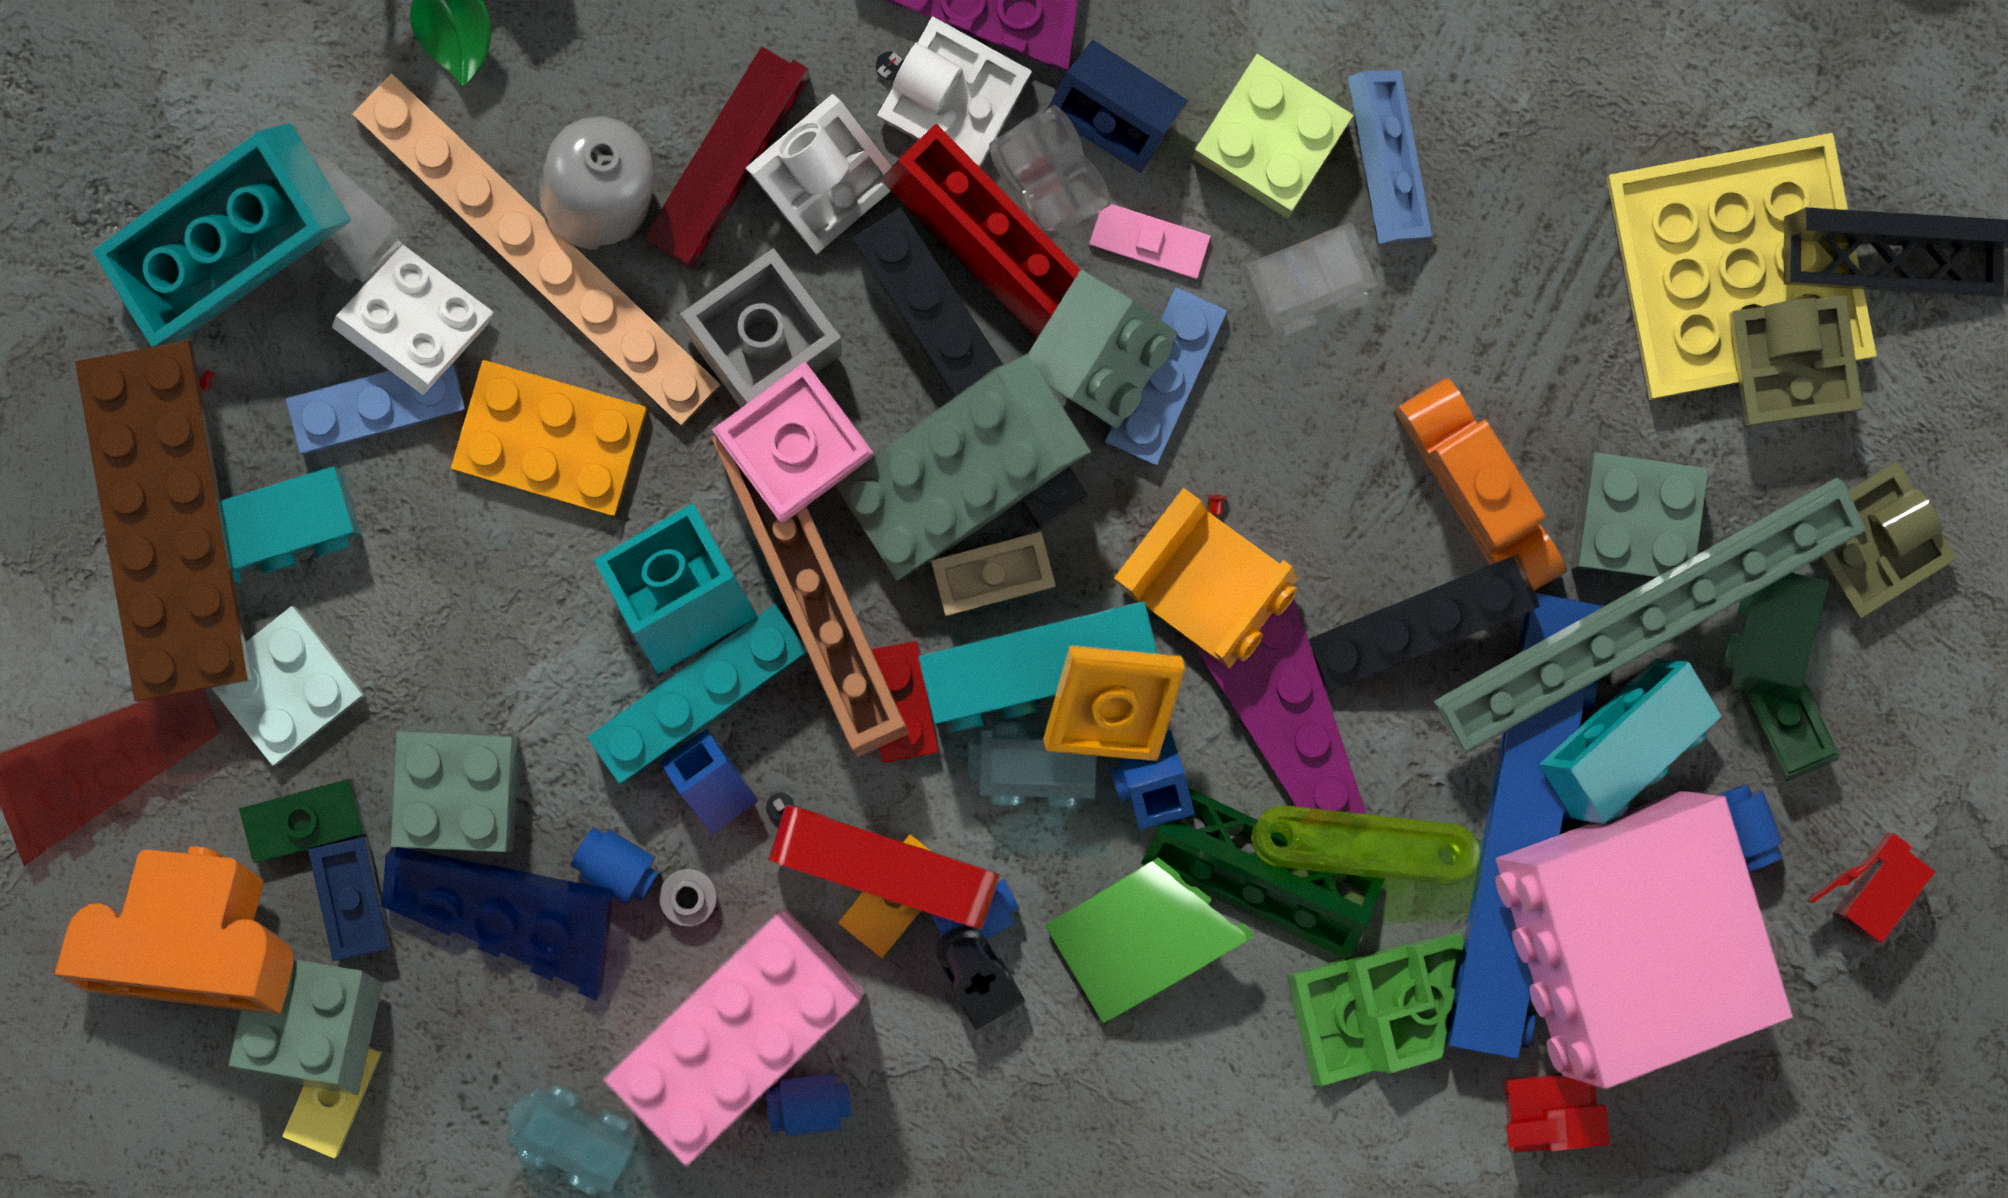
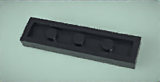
M1516 554L1308 640L1329 692L1533 611L1540 608V604L1520 555Z

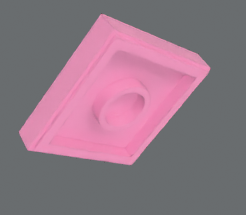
M806 361L712 429L781 524L875 456Z

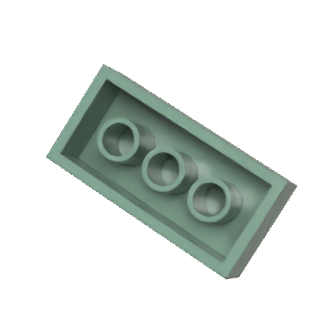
M1026 354L994 369L861 465L835 486L898 581L931 563V560H935L1089 453L1090 449L1029 355Z

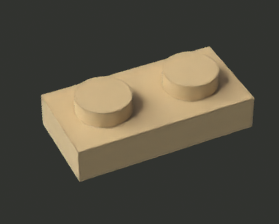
M1042 532L931 560L945 616L1056 588Z

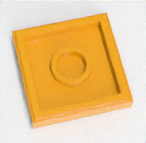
M1069 646L1043 738L1046 751L1158 761L1185 671L1182 656Z

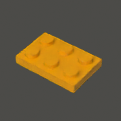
M482 360L450 469L617 517L648 408Z

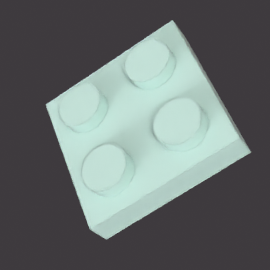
M296 606L288 608L245 642L252 681L212 688L272 766H277L365 696Z

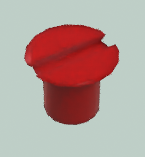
M1219 494L1205 495L1209 499V513L1223 514V501L1228 496H1220Z

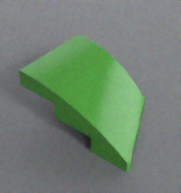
M1156 858L1119 879L1095 896L1045 924L1046 929L1103 1023L1168 988L1254 937L1251 929L1244 923L1234 925L1209 906L1212 900L1197 887L1186 884L1180 877V874L1160 858Z
M1454 933L1349 957L1348 960L1342 959L1287 974V981L1312 1084L1322 1087L1372 1071L1391 1074L1441 1059L1447 1035L1445 1020L1447 1014L1452 1009L1455 989L1451 987L1457 953L1463 951V934Z

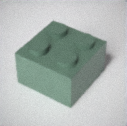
M1081 269L1028 355L1048 386L1118 429L1123 420L1129 417L1138 407L1142 396L1141 392L1155 369L1160 368L1167 361L1172 350V342L1178 335V332L1132 299Z
M1598 452L1587 456L1571 569L1653 580L1696 556L1709 468Z
M396 731L391 847L494 852L514 851L519 737Z
M294 960L281 1014L241 1010L228 1066L250 1077L358 1095L383 983L364 971Z

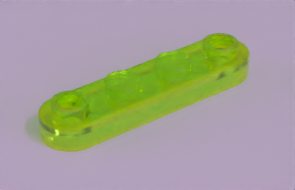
M1287 805L1274 806L1266 810L1255 823L1251 835L1252 845L1256 854L1264 862L1272 866L1433 884L1453 885L1462 882L1476 868L1480 858L1479 845L1474 835L1468 829L1457 824ZM1271 833H1282L1287 838L1288 846L1279 847L1275 845L1271 839ZM1446 850L1450 852L1454 858V865L1444 864L1439 859L1438 851Z

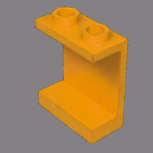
M1184 487L1114 577L1122 591L1137 602L1145 601L1146 608L1228 669L1231 668L1237 659L1245 661L1251 656L1262 640L1263 633L1259 631L1272 613L1277 616L1281 615L1291 604L1298 591V588L1294 586L1298 577L1293 566L1285 560L1278 563L1206 510L1202 500Z

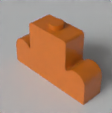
M1448 377L1438 381L1394 410L1489 565L1519 554L1534 592L1567 572L1563 558L1539 523L1546 519V516L1488 422L1485 419L1479 423L1476 422L1463 396Z
M191 846L188 848L187 853L146 849L142 850L137 856L122 914L109 906L96 903L81 908L72 917L67 927L55 975L83 992L281 1014L293 970L294 955L291 947L285 940L254 921L264 884L261 877L235 859L222 857L220 853L208 848Z

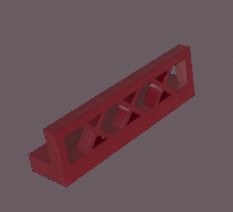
M761 46L645 234L643 240L692 271L694 270L750 179L751 174L747 171L746 167L769 148L809 83L811 77L807 67L794 59L789 63Z

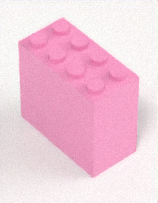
M1677 791L1628 809L1623 815L1605 824L1593 822L1495 858L1500 873L1495 878L1496 888L1503 904L1507 908H1511L1517 927L1512 933L1514 946L1522 961L1528 962L1534 984L1530 985L1531 1000L1537 1013L1541 1017H1545L1551 1036L1547 1040V1051L1552 1064L1557 1071L1562 1072L1563 1076L1606 1089L1793 1017L1725 796Z
M786 909L767 923L604 1080L678 1159L687 1166L861 999L866 991L802 923Z

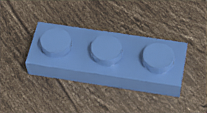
M1363 71L1348 76L1352 97L1351 105L1355 114L1362 151V164L1366 172L1372 204V217L1376 226L1379 244L1415 242L1433 237L1402 71Z
M1175 287L1161 318L1164 323L1178 332V335L1172 342L1171 353L1167 361L1160 368L1155 369L1145 385L1136 410L1123 420L1118 429L1112 426L1105 444L1155 467L1157 466L1227 310Z
M455 362L451 364L424 395L391 371H386L286 398L297 445L302 455L467 411Z

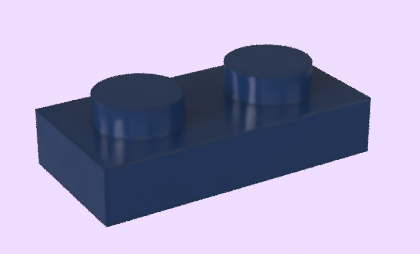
M361 837L308 849L332 961L392 948L368 838Z

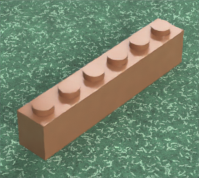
M716 435L713 436L712 440L852 751L858 758L910 734L807 506L781 524Z

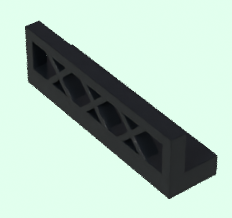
M1806 207L1784 216V285L1997 297L2004 294V249L2008 248V220ZM1801 240L1818 241L1833 260L1821 272L1801 271ZM1835 242L1849 244L1841 250ZM1861 244H1871L1886 261L1874 275H1864L1849 258ZM1890 246H1903L1897 253L1890 248ZM1914 247L1925 248L1940 265L1927 279L1917 278L1902 261ZM1943 249H1955V251L1948 256ZM1968 250L1986 251V282L1970 281L1955 264ZM1840 266L1846 274L1833 272ZM1893 269L1899 277L1886 275ZM1947 273L1952 280H1942L1940 278Z

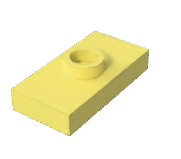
M369 1046L358 1095L303 1086L282 1137L331 1158H337L382 1051Z

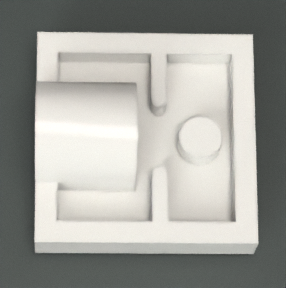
M932 16L918 43L914 44L901 65L893 82L892 89L877 117L916 140H919L937 123L981 167L1029 81L1032 71Z
M831 94L749 164L746 169L806 245L817 255L890 192L880 179L892 166L841 100Z
M402 245L336 315L332 328L424 395L489 324L493 311Z

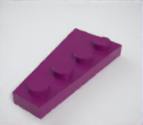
M883 0L929 19L933 16L959 31L1067 73L1069 70L1078 0Z
M1293 599L1281 615L1271 614L1259 630L1263 633V637L1258 647L1245 661L1237 659L1230 669L1190 641L1311 831L1366 813L1295 599Z

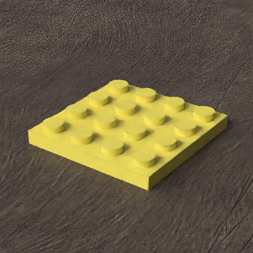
M1833 133L1626 171L1606 177L1649 400L1739 383L1729 317L1730 312L1764 307L1774 303L1797 299H1823L1846 295L1856 361L1871 359L1877 356L1864 289L1784 285V216L1806 207L1848 210ZM1801 240V271L1821 272L1833 258L1818 241ZM1835 242L1841 250L1849 244ZM1855 250L1849 258L1860 270ZM1840 266L1833 272L1846 274Z

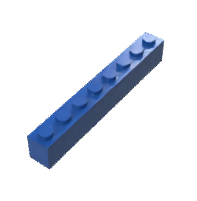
M1535 593L1540 608L1524 614L1517 654L1599 610L1602 606ZM1598 680L1502 733L1465 931L1464 946L1461 953L1445 1043L1449 1046L1518 1059L1520 1047L1529 1048L1531 1045L1535 1027V1014L1527 1013L1530 998V985L1534 984L1528 962L1522 961L1514 946L1512 933L1517 927L1511 908H1507L1503 904L1496 888L1495 878L1500 873L1495 858L1560 835L1562 821H1572V817L1538 764L1580 727L1583 708L1591 710L1593 707Z

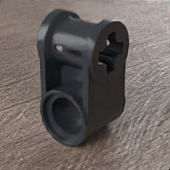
M968 925L959 926L948 931L937 942L935 948L936 957L953 983L951 988L975 1030L1026 1002L1003 960L997 958L980 929Z

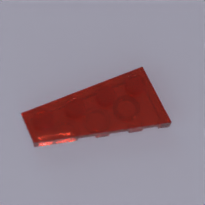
M205 689L137 701L0 751V807L23 865L25 866L63 838L65 839L84 826L94 817L130 795L134 790L156 775L158 776L217 736L221 730Z

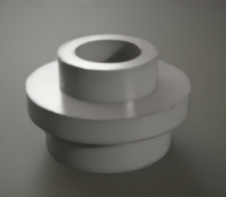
M683 869L674 872L664 881L660 890L659 901L663 913L669 920L681 926H694L704 922L711 916L717 903V892L713 882L707 875L698 870ZM683 887H692L698 893V903L691 909L681 907L677 901V894Z

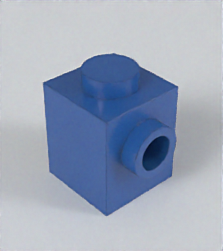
M707 729L660 761L679 794L712 834L759 801L737 766Z
M1171 729L1166 731L1158 761L1119 758L1121 767L1111 770L1119 802L1131 800L1139 830L1195 815L1185 773Z

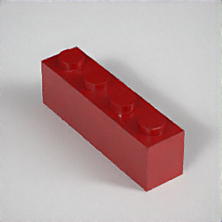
M935 123L898 159L880 181L1038 339L1077 277L1080 269Z

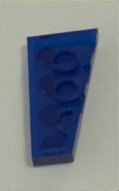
M391 847L386 854L382 907L448 936L452 932L458 933L479 943L478 949L499 958L501 953L532 966L530 972L553 981L554 977L567 981L580 987L578 993L595 1001L598 1000L602 992L614 890L402 847Z

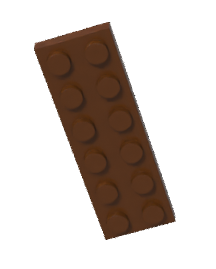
M188 340L75 361L134 701H144L252 681L193 343Z

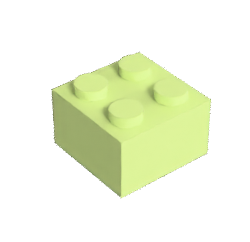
M1256 54L1194 151L1193 159L1288 219L1348 127L1353 114L1259 54Z

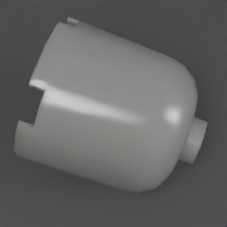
M607 116L583 117L564 127L549 146L537 190L541 210L548 220V226L551 231L567 243L589 250L598 249L599 245L614 244L622 239L626 241L632 238L645 222L652 198L654 170L651 152L640 133L624 121ZM591 156L595 158L596 163L592 161Z

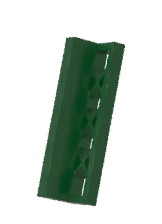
M1188 788L1194 812L1203 817L1208 827L1195 829L1178 820L1159 824L1147 847L1141 864L1146 865L1156 858H1160L1178 872L1186 884L1197 887L1213 898L1348 960L1367 928L1385 879ZM1242 834L1253 839L1259 851L1247 853L1236 848L1230 836ZM1294 858L1305 863L1311 875L1301 878L1288 872L1282 860ZM1346 882L1365 891L1362 904L1359 905L1340 896L1334 884Z

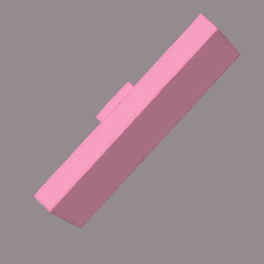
M1103 201L1089 246L1197 280L1211 235Z

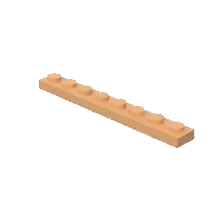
M392 73L354 111L353 115L682 427L721 387L720 383L574 245L567 243L551 231L548 221Z

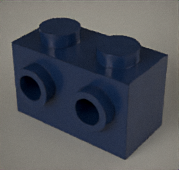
M1092 39L1067 71L1045 113L1134 170L1142 173L1166 140L1188 100Z

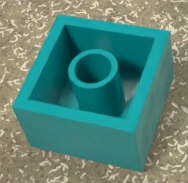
M694 503L593 559L632 634L657 674L758 617Z

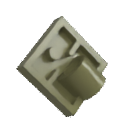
M1846 295L1823 299L1806 298L1790 300L1729 313L1745 426L1853 412L1863 409Z
M1897 461L1848 490L1867 531L1819 557V560L1856 619H1861L1958 559L1942 534L1943 526L1935 509L1919 489L1913 488Z

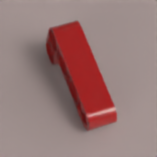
M790 804L785 806L768 858L769 861L982 930L1001 875Z

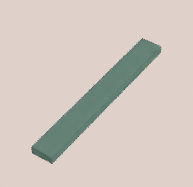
M1835 478L1436 699L1434 703L1457 748L1464 755L1867 530L1844 482L1839 478Z

